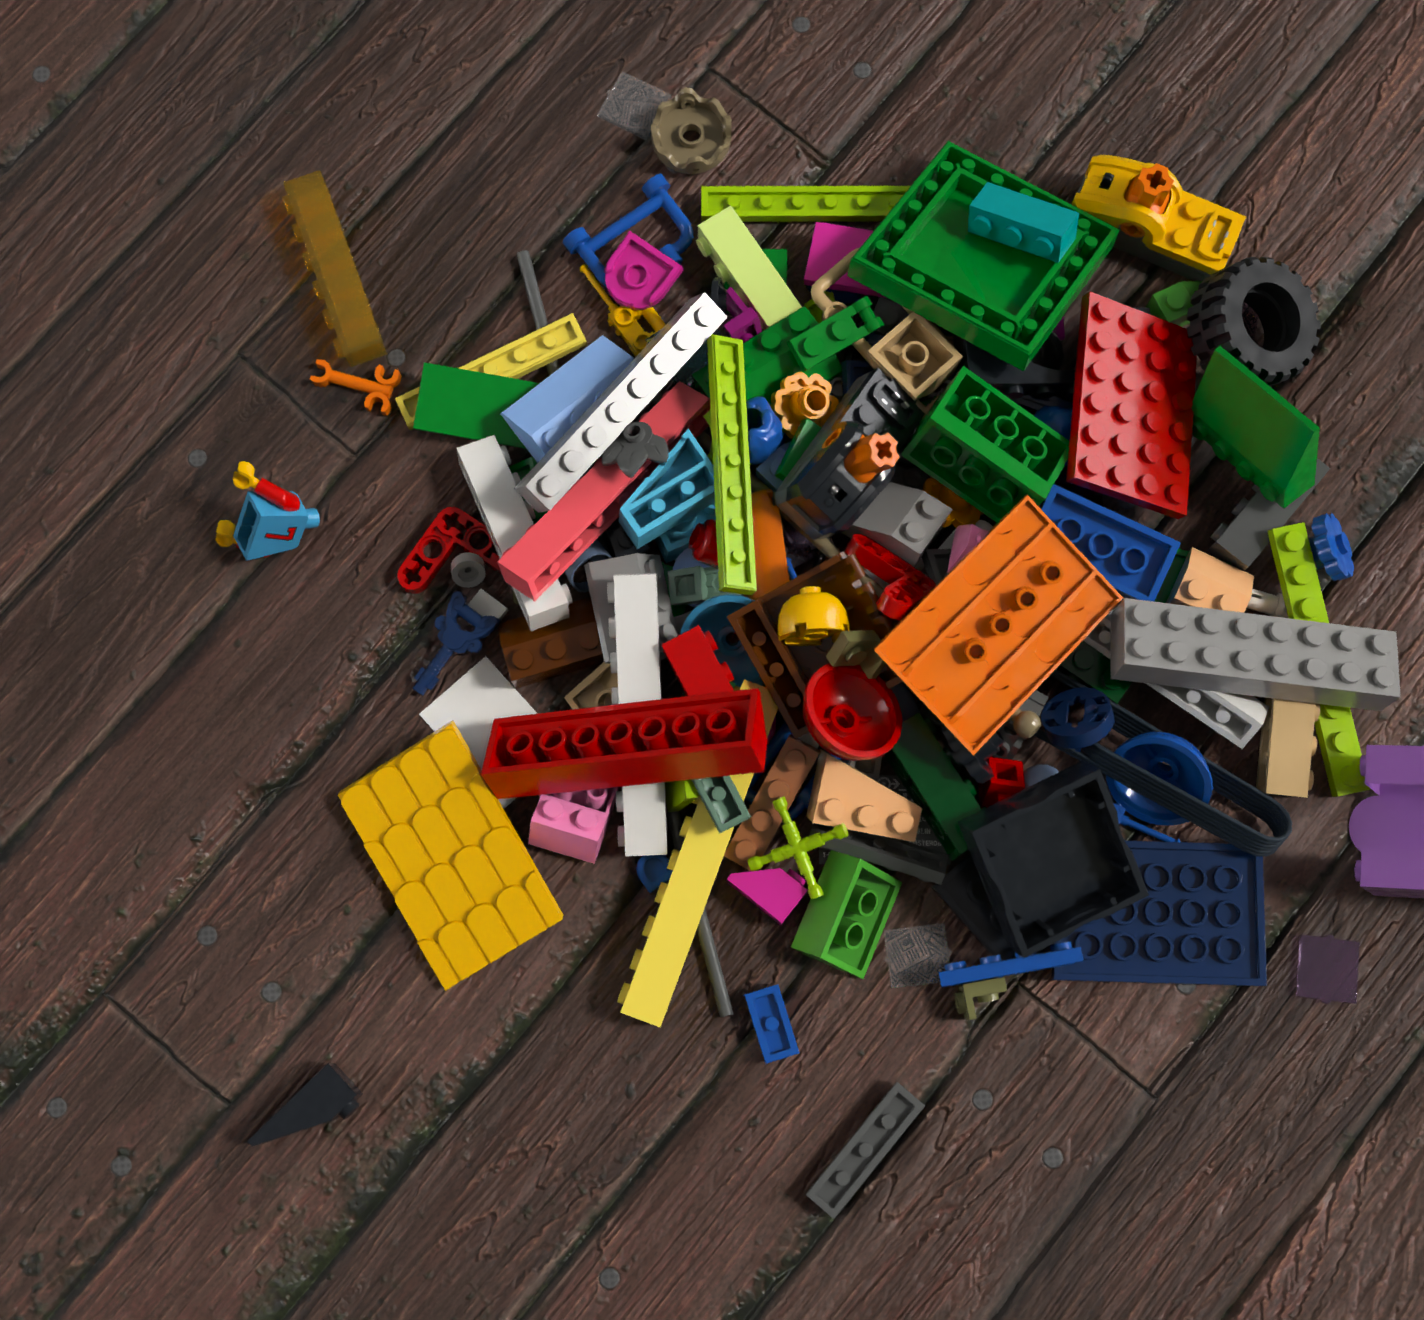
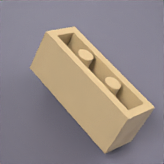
M1264 697V704L1269 706V709L1261 727L1256 788L1267 794L1308 798V791H1311L1314 783V774L1310 770L1311 756L1315 755L1317 749L1316 736H1313L1314 722L1318 721L1320 715V704Z

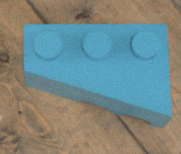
M689 428L669 452L667 462L660 463L619 509L618 522L636 549H639L715 502L713 464Z

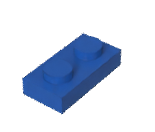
M779 985L745 994L744 996L765 1064L799 1054Z

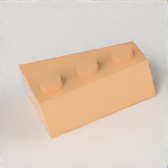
M820 749L821 752L818 757L806 815L812 823L832 827L844 823L848 830L915 842L922 807Z

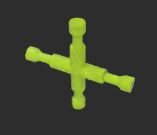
M785 796L772 801L774 809L780 814L783 822L781 826L788 844L772 849L771 853L767 855L748 858L749 868L751 871H756L770 862L778 863L794 857L800 874H804L808 884L810 899L820 897L824 893L821 886L816 883L812 873L814 868L807 852L824 846L825 842L832 839L848 837V830L845 824L842 823L823 834L818 832L801 838L795 821L791 820L788 813V803Z

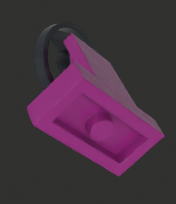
M721 277L713 278L711 300L724 314L728 311L733 317L732 320L723 325L726 337L741 339L744 343L761 333L760 319L752 307L748 309L732 287L726 290Z

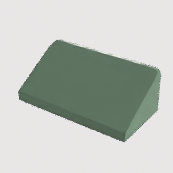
M730 776L691 779L719 834L751 818Z

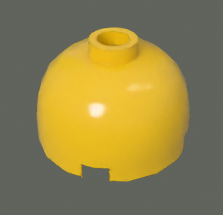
M817 586L801 588L800 594L790 597L783 604L778 615L779 641L784 639L787 645H822L821 640L832 636V643H834L842 631H849L847 612L840 600L832 594L821 592V588Z

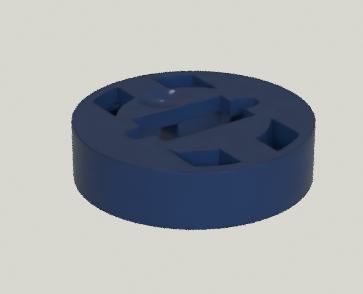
M1081 687L1061 692L1049 700L1042 710L1041 721L1045 734L1051 743L1062 748L1075 749L1076 752H1080L1081 748L1095 744L1110 732L1114 724V713L1109 698L1103 692L1094 688ZM1077 703L1085 704L1084 720L1078 722L1076 727H1072V724L1068 723V714L1071 712L1069 706Z

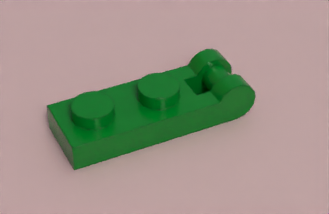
M868 295L787 342L803 372L885 325L880 316L876 317L870 306L873 304ZM858 313L865 324L860 328H857L851 318Z

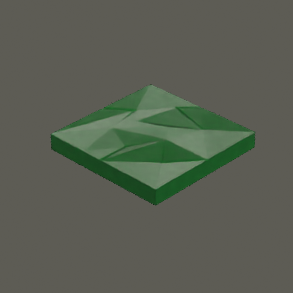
M947 141L851 258L847 276L1024 371L1113 248L1120 229ZM987 182L1079 212L1076 239L1059 263L968 232L969 205Z

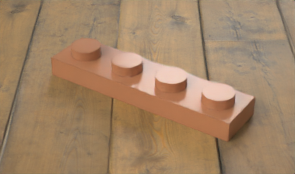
M791 734L788 736L748 809L751 818L741 822L725 851L724 856L751 871L748 865V858L754 856L761 857L765 854L782 823L780 814L774 809L772 801L785 796L788 803L787 810H789L818 758L820 750L799 738L795 740Z

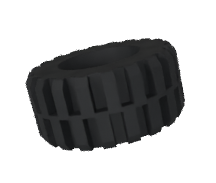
M1249 257L1213 273L1199 284L1198 290L1194 292L1190 304L1193 306L1188 308L1187 321H1190V326L1187 327V336L1192 339L1193 346L1190 348L1194 356L1198 355L1201 361L1199 365L1204 371H1206L1214 350L1219 346L1224 348L1269 386L1295 377L1302 372L1305 366H1308L1314 355L1312 352L1316 350L1319 338L1316 337V333L1320 332V320L1316 318V313L1319 310L1317 303H1313L1310 297L1313 294L1308 285L1304 286L1302 284V277L1296 271L1290 272L1288 265L1280 261L1274 263V259L1269 257ZM1243 302L1256 312L1262 323L1264 331L1263 348L1250 338L1245 329L1242 318Z

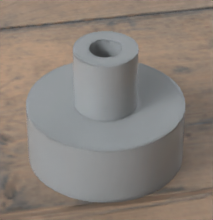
M469 552L457 555L451 562L453 581L462 587L479 585L485 578L483 559L479 555Z

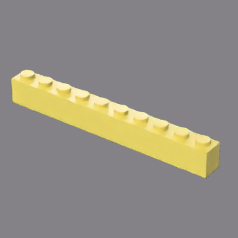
M744 679L742 686H735L733 690L759 688L766 736L768 737L778 707L766 687ZM754 773L730 775L743 802ZM700 795L699 798L691 802L697 804L693 818L686 816L679 836L685 837L681 850L673 849L667 865V869L673 871L668 884L661 882L654 901L660 904L656 917L649 915L642 935L648 937L644 950L636 949L629 968L635 970L631 984L624 982L617 1000L618 1003L623 1004L620 1013L660 1028L734 829L733 826L719 834Z

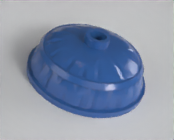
M1147 732L1123 742L1114 751L1117 755L1207 804L1209 803L1213 790L1210 770L1200 751L1187 740L1166 732ZM1106 776L1107 785L1112 796L1132 816L1151 824L1164 826L1189 822Z

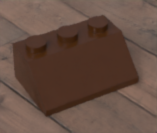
M591 597L569 604V618L530 631L524 616L500 623L497 627L502 651L515 689L604 662Z

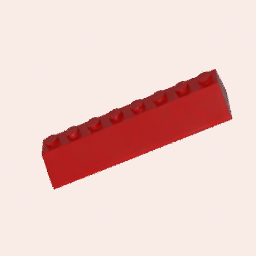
M759 688L496 718L493 721L481 775L496 798L504 799L764 772L767 736L761 693Z

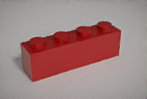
M698 625L661 644L662 650L686 696L734 691L730 682L734 681L735 678L726 661L718 662L713 652L718 649V646L709 630L703 633Z

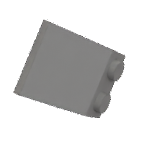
M889 482L847 531L841 533L849 538H852L854 534L867 536L913 567H916L923 557L925 550L930 547L942 530L953 509L923 490Z

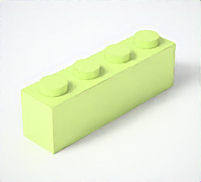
M732 206L698 225V239L696 243L699 250L705 257H711L715 263L714 270L717 276L722 278L723 283L727 281L748 309L750 307L754 309L759 316L762 332L802 308Z

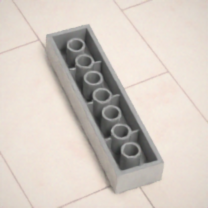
M1124 598L1111 613V679L1374 711L1384 710L1401 697L1397 632L1129 598Z

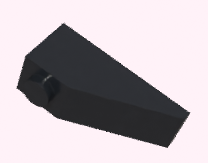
M328 1063L248 1140V1143L251 1146H257L337 1120L339 1117L345 1120L360 1106L357 1100L363 1093L336 1063Z

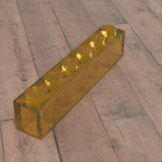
M318 170L283 182L287 195L282 196L288 214L295 215L297 223L293 224L292 228L298 243H305L307 252L302 253L306 267L309 272L314 271L317 280L312 282L318 300L324 299L328 309L322 310L328 328H335L338 338L332 341L338 357H345L350 367L387 355L361 278L321 171Z

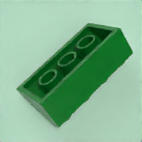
M805 306L743 343L746 400L762 396L766 398L771 406V395L775 391L780 390V381L802 371L787 342L819 324ZM835 354L804 373L807 377L817 373L824 380L831 382L834 378L842 375V367ZM707 365L693 373L692 377L696 391L710 398L709 369Z

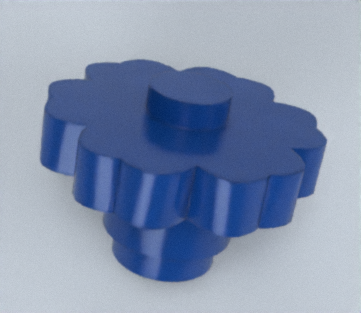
M1332 513L1314 517L1311 527L1315 536L1308 539L1316 570L1325 568L1326 573L1333 581L1352 577L1354 571V564L1351 559L1352 550L1346 534L1342 532L1339 520Z

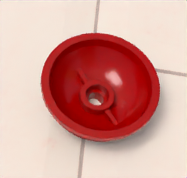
M829 663L819 668L809 679L804 693L803 716L811 736L824 750L841 759L859 761L878 758L894 747L902 730V713L896 696L891 688H887L885 681L881 677L877 676L876 679H869L860 665L833 667Z

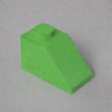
M1181 281L1152 295L1145 308H1150L1151 315L1166 320L1168 323L1171 322L1181 327L1190 324V321H1187L1188 308L1193 306L1190 304V301L1202 281Z

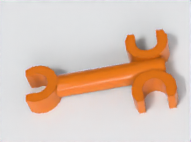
M322 359L316 360L317 368L326 370L322 377L310 376V380L315 386L326 387L333 383L369 393L364 401L366 410L371 412L374 403L383 402L381 412L383 416H388L391 411L389 399L392 396L393 388L397 387L401 382L399 370L395 369L390 379H383L385 369L383 365H378L374 372L377 380L375 382L332 370L327 361Z

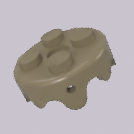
M683 88L673 99L662 102L657 108L653 124H651L654 151L668 168L683 174L707 172L722 162L729 151L732 130L731 116L727 115L721 103L715 97L710 99L702 98L696 94L694 89ZM689 130H694L700 134V138L694 142H689L683 138V134Z

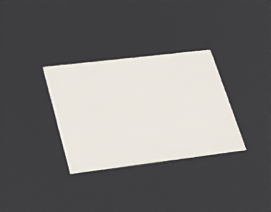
M485 656L419 715L434 732L453 720L482 770L494 719L538 713ZM517 797L498 800L504 809Z

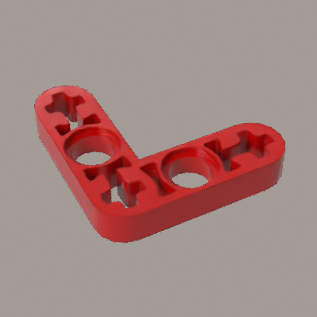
M447 507L443 509L400 566L397 572V579L401 587L411 594L423 592L457 546L466 552L479 555L483 559L484 564L502 574L497 563L500 558L493 553L495 547L486 526L459 508ZM458 517L459 525L467 530L463 540H460L463 534L457 528L451 527L447 530L448 526L445 522L447 518L454 520ZM478 533L486 534L489 537L488 545L481 550L474 549L471 546L472 537ZM431 542H437L442 545L441 554L434 559L424 555L426 545ZM419 557L431 568L427 570L423 565L418 573L421 581L419 583L412 581L409 585L406 575L408 572L413 574L417 572L420 564L416 559Z
M854 534L845 549V553L848 556L855 554L861 566L890 584L885 587L876 603L877 608L890 618L902 620L936 586L930 577L867 536Z

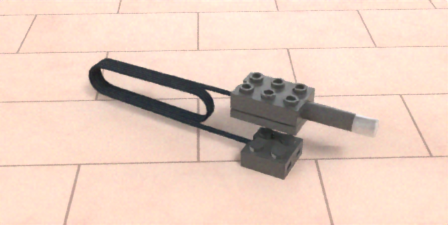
M1057 669L1050 675L1072 689L1086 687ZM1035 690L1019 708L1022 711H1032L1039 717L1048 696ZM1110 700L1114 713L1112 729L1128 739L1147 732H1163ZM923 704L920 709L921 716L923 718L928 717L932 723L941 727L943 723ZM1009 718L998 729L1005 743L999 746L1000 751L995 753L993 757L1012 760L1020 749L1023 740L1026 739L1016 734L1013 728V721ZM1041 729L1034 734L1037 738L1079 761H1085L1099 768L1101 773L1251 855L1267 857L1274 854L1292 832L1290 815L1282 804L1206 757L1204 759L1212 776L1213 790L1264 821L1272 830L1274 837L1257 832L1106 749L1097 742L1081 748L1083 752H1076L1075 749L1054 745L1048 740L1045 732Z

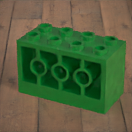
M963 366L933 403L902 451L901 456L998 523L1026 494L1038 506L1046 499L1068 460L1070 441Z

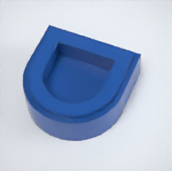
M665 855L642 856L637 863V875L650 894L660 887L661 882L666 883L670 880L673 871L667 869L669 859Z

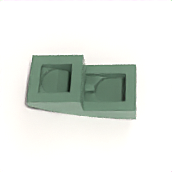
M695 566L668 571L671 605L699 604L709 598L725 594L744 596V594L719 591L718 569L714 567L704 568Z

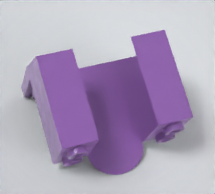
M1366 745V755H1361L1360 774L1365 776V784L1379 796H1371L1361 801L1355 807L1350 817V837L1356 848L1361 851V860H1356L1355 879L1360 882V887L1374 896L1424 899V746Z

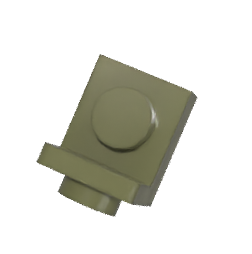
M874 630L842 631L826 655V658L833 667L860 665L869 679H876L886 664L874 651V648L881 641Z
M1005 977L958 985L959 992L954 993L958 1014L964 1013L965 1020L976 1019L973 997H977L978 1003L999 1000L998 993L1007 991Z

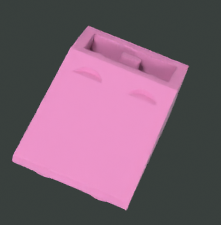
M620 787L541 795L530 822L528 844L595 864L616 802V791H619Z

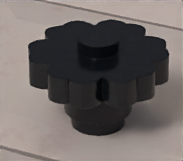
M942 724V733L949 741L950 753L961 768L965 766L978 783L984 784L993 778V770L986 760L1000 751L999 746L1005 743L1000 732L997 730L972 755L951 731Z

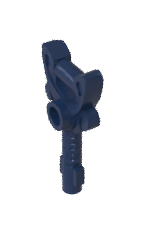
M460 590L454 592L448 604L446 616L441 615L435 620V627L440 630L438 638L443 643V646L426 669L421 667L414 677L417 682L412 689L421 695H424L428 689L433 690L440 680L437 678V675L454 652L465 654L467 651L473 654L478 653L482 649L480 639L493 632L499 626L501 620L491 615L482 616L468 606L463 592ZM460 616L473 625L475 630L472 632L462 630L457 622V618Z

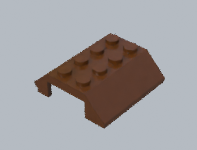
M843 551L727 616L795 740L809 733L803 716L805 688L812 675L819 668L830 663L826 655L834 643H832V636L822 639V645L794 646L785 644L784 639L779 641L778 615L783 604L790 597L800 594L801 588L817 586L821 588V592L832 594L840 600L847 612L849 631L874 630L882 640L895 627L890 617L885 614L879 615L876 606L879 597L870 581L862 585L860 578L866 576L855 554L847 557ZM885 664L878 675L885 681L888 689L903 682L887 664Z

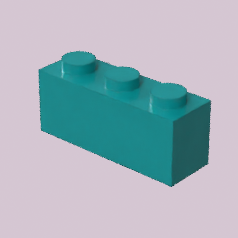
M987 182L969 205L968 232L1059 263L1076 239L1079 212Z

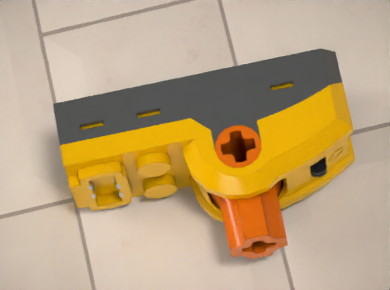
M1110 155L1093 156L1071 205L1120 229L1113 246L1114 248L1193 281H1203L1213 273L1225 268L1246 216L1183 191L1175 175L1168 170L1169 168L1158 163H1144Z

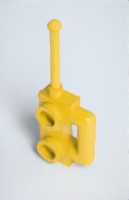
M586 264L581 265L580 272L585 274L609 307L608 324L615 327L617 336L623 338L636 357L666 325L653 307L644 310H632L631 308L618 306L611 300L590 272L589 267ZM640 316H644L655 331L654 333L653 331L648 333L642 329L637 322Z

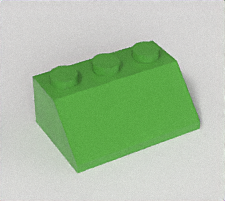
M831 850L817 882L824 894L810 899L791 948L857 978L864 979L902 882L861 858Z

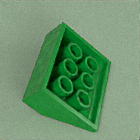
M1221 346L1217 347L1212 354L1193 398V405L1191 407L1193 411L1192 434L1198 440L1203 439L1221 460L1229 461L1244 480H1251L1258 486L1262 495L1267 500L1275 501L1284 509L1315 485L1320 427Z

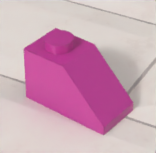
M781 868L732 873L726 880L729 885L780 926L808 891L803 886L806 881L792 869H789L787 873Z

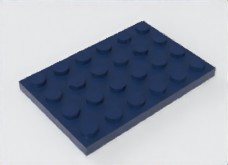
M1125 841L1133 852L1149 896L1105 918L1088 922L1076 929L1068 937L1054 943L1071 942L1072 948L1081 947L1084 960L1082 963L1052 968V980L1267 986L1263 856L1251 855L1232 844Z

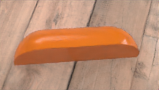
M771 489L751 493L757 591L753 595L744 594V596L753 600L759 599L790 581L780 510L776 505L773 506V491Z

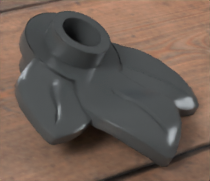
M633 422L627 425L619 435V438L615 439L602 453V465L609 466L617 463L620 470L627 477L632 478L646 459L656 463H666L669 456L668 445L664 438L653 434L651 427L647 423Z

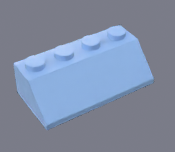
M602 335L500 414L538 463L634 358Z

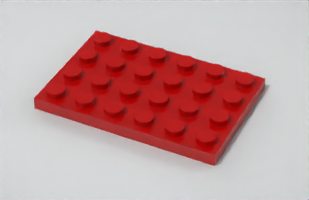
M1091 291L1082 296L1066 482L1175 519L1187 516L1193 411L1191 407L1195 395L1197 355L1194 356L1190 347L1193 346L1192 339L1187 336L1186 328L1171 322L1168 323L1166 320Z

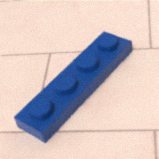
M1071 942L1050 945L1051 952L1043 954L1034 953L1026 958H1022L1015 952L1016 958L1002 961L1001 955L979 958L981 965L966 967L965 961L945 964V971L939 972L941 987L1082 963L1084 960L1081 947L1072 948Z

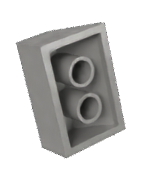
M635 553L585 564L584 568L604 662L610 664V652H617L616 638H609V617H615V604L608 603L607 582H614L613 575L657 573L660 661L666 659L661 644L677 637L678 633L660 555Z

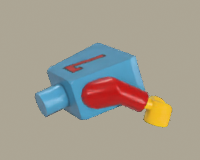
M241 461L238 464V472L235 471L233 474V483L239 489L252 487L255 490L247 492L236 526L228 520H220L218 522L216 542L222 547L231 546L233 543L236 544V548L241 550L246 560L269 557L273 554L298 547L304 529L317 528L319 526V513L316 508L305 509L298 494L280 488L263 477L261 480L255 478L253 465L249 462Z

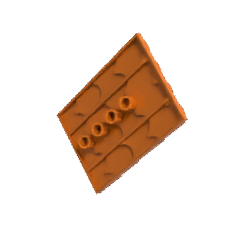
M1026 494L874 648V651L968 751L974 755L1111 612L1123 597Z

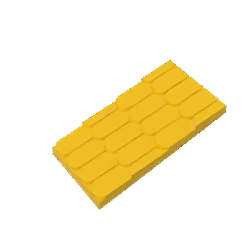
M453 720L338 793L342 807L364 842L363 846L394 896L396 905L418 940L417 944L445 991L517 948V946L545 931L548 927L563 920L561 909L501 803L482 777L480 766Z

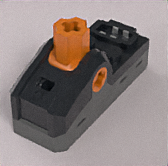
M879 368L858 377L774 493L776 506L812 540L824 539L847 531L894 476L895 463L900 457L898 455L899 451L925 415L915 404L917 400L914 401L901 388L895 378L889 379Z

